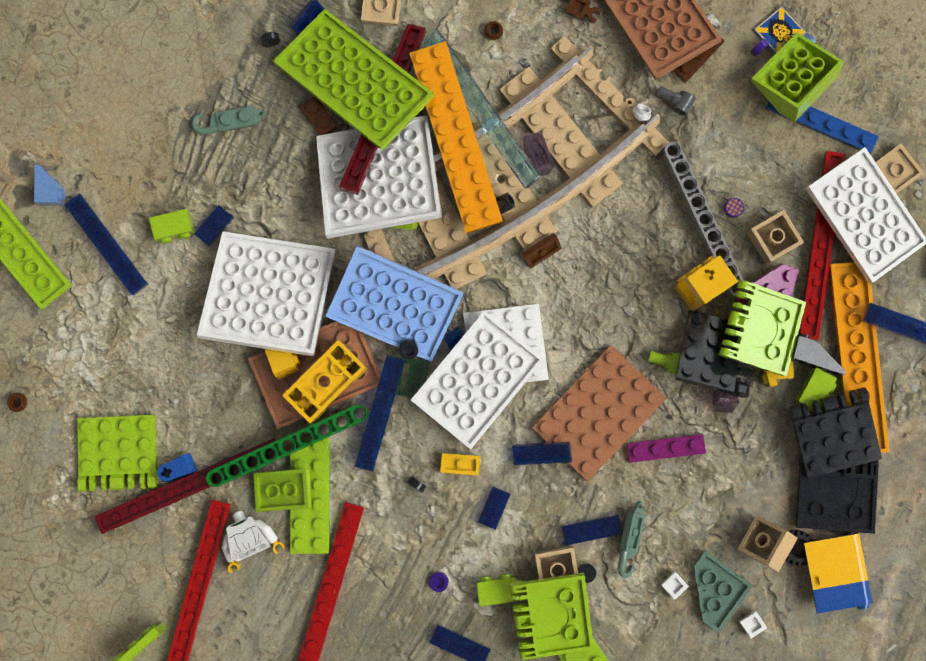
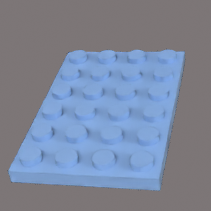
M357 245L325 317L398 348L402 341L412 339L418 345L417 356L432 362L464 293Z

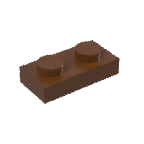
M312 97L300 106L320 135L329 134L337 128L335 122L316 97Z
M553 232L523 251L522 255L526 264L531 269L561 250L562 247L558 237Z

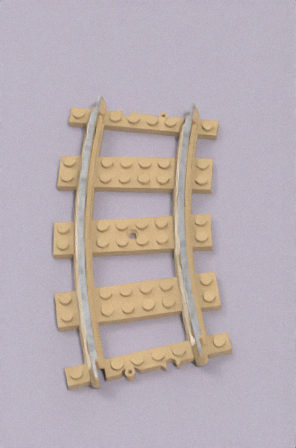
M563 36L551 47L552 53L562 63L540 81L530 67L525 69L499 90L510 105L487 121L476 106L468 110L495 198L508 192L515 201V208L501 215L504 219L503 223L470 240L436 174L442 218L418 222L436 258L412 269L433 279L445 275L450 286L459 289L487 275L479 259L480 256L514 237L523 251H525L553 232L556 234L557 230L548 218L550 214L580 193L592 208L622 186L623 183L612 171V168L641 143L654 157L665 148L669 142L655 128L660 123V115L657 114L646 125H640L643 121L636 119L633 109H631L635 103L634 99L627 98L624 102L623 95L610 82V77L606 80L600 79L599 74L602 73V69H597L589 61L593 57V47H586L580 52ZM575 76L628 129L623 136L601 154L596 151L553 97L563 85L567 84ZM520 120H523L569 178L538 201L497 139V136ZM440 149L433 153L436 173L445 168L443 160L440 161L442 159ZM499 176H502L504 178V181L502 183H499L497 181V178ZM382 229L366 231L364 237L369 250L394 261Z

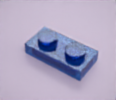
M310 0L288 26L298 36L324 10V7L317 0Z
M493 486L478 522L496 530L511 494Z

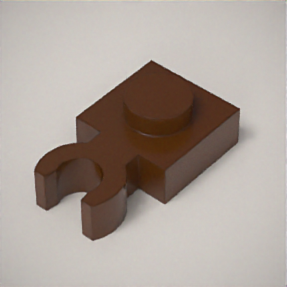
M571 0L565 13L579 20H583L585 16L589 22L596 23L597 19L592 17L591 14L596 13L600 15L601 10L597 7L590 8L591 2L588 0Z

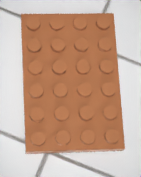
M603 0L655 80L705 52L722 40L696 0Z
M337 321L321 327L314 356L297 354L300 364L297 365L300 371L279 380L273 374L265 351L248 358L277 429L304 419L282 395L337 340L341 341L368 370L355 383L352 382L327 408L384 384L363 332ZM322 376L319 379L321 387H327L330 384L329 377Z
M610 345L538 420L532 429L586 481H589L667 397Z

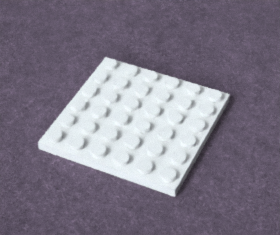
M428 115L414 117L383 151L379 148L377 149L358 195L340 190L339 185L361 134L357 130L351 129L316 136L324 226L327 239L442 218Z
M222 231L197 338L314 356L335 257V249Z

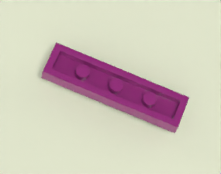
M704 434L626 444L629 463L706 453Z

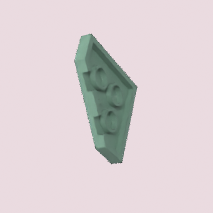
M704 550L693 565L701 619L720 633L753 585Z

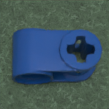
M187 453L161 465L157 474L162 481L171 482L193 474L198 470L191 453ZM166 469L172 470L169 476H164V473L167 472Z

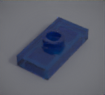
M218 205L194 234L210 247L234 217Z

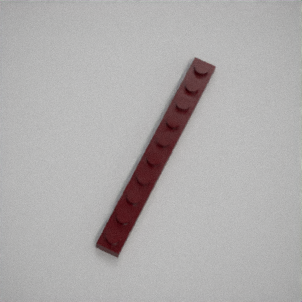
M407 24L392 60L407 73L410 72L413 65L410 53L419 50L426 34L425 28L412 24ZM362 134L339 185L340 190L355 195L359 194L378 149L377 146Z
M275 438L94 516L101 534H105L210 488L211 486L206 481L208 472L275 442ZM269 448L266 451V457L273 459L275 451ZM254 456L249 458V466H256L257 459ZM237 465L231 466V474L236 476L239 473ZM215 473L212 479L218 484L221 481V476L219 473Z

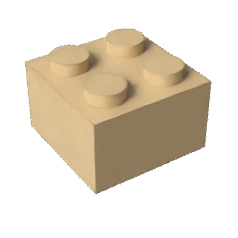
M785 210L746 232L766 265L804 243Z
M756 515L738 550L779 572L797 537Z
M572 546L534 553L538 579L578 573L574 547Z

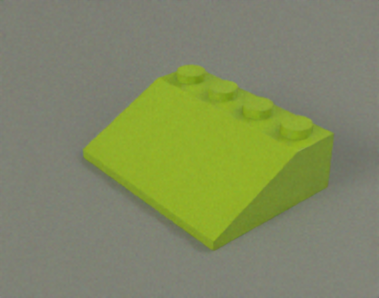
M797 32L751 78V81L779 113L796 122L838 78L844 61Z

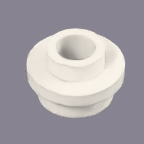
M638 104L634 107L633 114L636 119L640 121L650 119L651 109L648 106Z

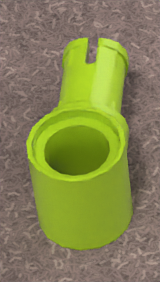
M651 351L648 362L664 366L667 372L676 374L680 354L672 352L665 355Z

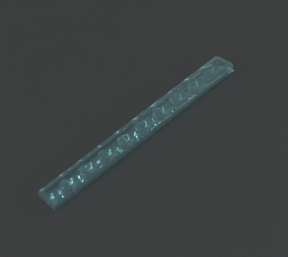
M435 30L424 42V45L429 47L445 42L446 39L440 31ZM446 41L467 107L522 186L529 188L541 176Z

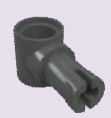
M660 86L656 97L671 103L673 111L683 116L688 115L696 99L689 92L680 91V93H675L663 86Z

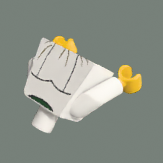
M243 511L232 515L235 523L226 528L227 534L224 536L222 544L226 561L230 563L228 566L230 573H233L232 565H236L239 571L241 569L239 561L271 547L270 543L273 544V551L275 553H278L275 549V546L278 544L284 549V543L277 541L278 537L269 525L261 520H255L252 516L245 518Z

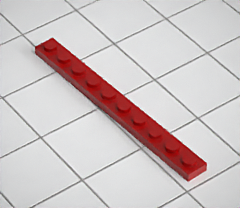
M826 151L821 177L844 162L846 154ZM818 207L816 209L803 298L806 305L798 334L809 335L810 339L815 341L819 340L834 238L833 229Z
M214 499L211 500L167 661H189L232 504Z
M345 502L298 661H319L364 511L362 506Z

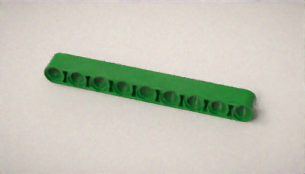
M354 405L211 470L206 476V481L211 487H220L366 421L369 416L368 409L363 405ZM358 408H362L365 412L364 417L361 419H357L354 415L355 410ZM340 416H344L347 419L344 427L337 425V419ZM322 424H326L329 427V432L326 435H322L319 432V427ZM305 432L311 435V440L308 443H304L301 439L302 434ZM287 440L293 443V448L290 451L284 449V443ZM269 448L275 451L273 459L266 457V451ZM252 456L257 459L255 467H250L248 464V460ZM234 464L239 467V473L236 476L230 472V468ZM215 473H219L221 476V481L218 484L212 479Z

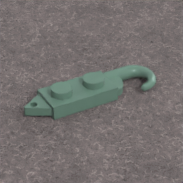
M253 106L217 112L211 117L210 126L203 128L197 125V120L203 116L202 113H199L193 117L191 126L200 135L222 133L257 126V123L267 113L255 109Z
M638 500L632 510L627 513L621 538L618 573L623 578L630 577L634 571V566H631L629 571L625 572L627 559L633 558L638 553L646 516L643 514L642 501Z

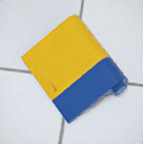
M858 532L803 543L817 614L857 607V609L869 608V604L873 602Z

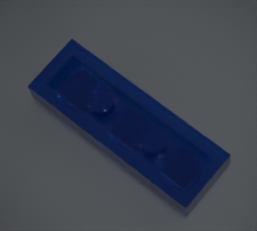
M570 441L516 444L512 446L514 465L572 462Z
M619 515L561 526L565 545L622 534Z
M437 624L429 642L467 661H486L491 648Z

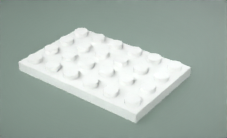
M865 147L805 188L869 284L875 282L926 244V237Z
M484 310L411 401L468 448L472 449L543 362L544 358Z

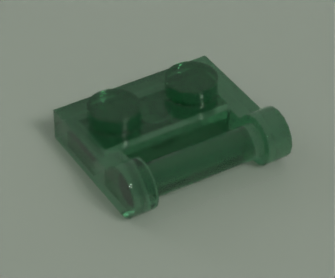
M396 356L395 362L397 363L393 388H390V394L413 398L427 381L430 361L405 359ZM404 364H410L406 390H400Z

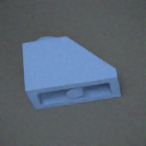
M34 165V203L40 206L63 205V200H65L66 196L63 186L43 167Z

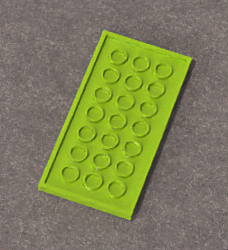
M326 9L273 60L279 69L382 151L435 97L431 90Z

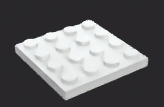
M539 304L485 310L544 358L543 362L525 383L549 380ZM483 311L463 313L465 333Z

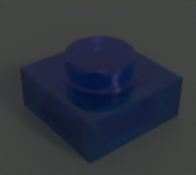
M458 326L445 334L443 338L450 350H452L464 334Z

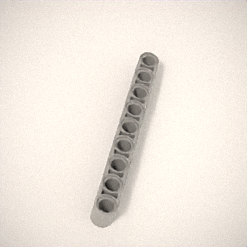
M669 142L662 151V157L708 256L711 257L713 255L716 258V251H722L724 253L723 260L728 268L731 269L738 282L743 280L682 147L677 142ZM673 148L676 151V155H669L667 149ZM681 165L684 168V173L677 172L675 166ZM689 182L692 185V190H686L683 183ZM692 199H697L700 202V207H694L691 203ZM700 216L708 219L707 225L700 222ZM708 233L716 236L715 242L709 241ZM732 286L725 290L728 297L736 299L737 296L732 291Z

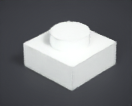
M675 571L660 584L674 600L689 587Z
M755 610L739 621L751 639L767 629Z

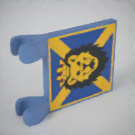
M782 6L753 29L761 40L765 38L769 43L768 47L774 54L797 32L812 42H816V39L807 33Z

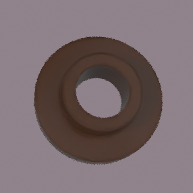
M496 21L487 23L484 29L485 36L490 40H498L503 34L502 25ZM491 29H496V30H497V33H496V34H492V33L490 32V30H491Z
M13 393L9 396L7 405L10 410L21 412L27 406V398L22 393ZM17 399L21 401L19 406L15 404Z

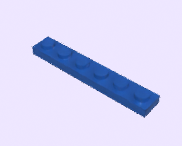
M768 102L766 110L787 118ZM811 106L796 121L800 125L857 150L865 147L869 154L872 152L878 138L873 133Z

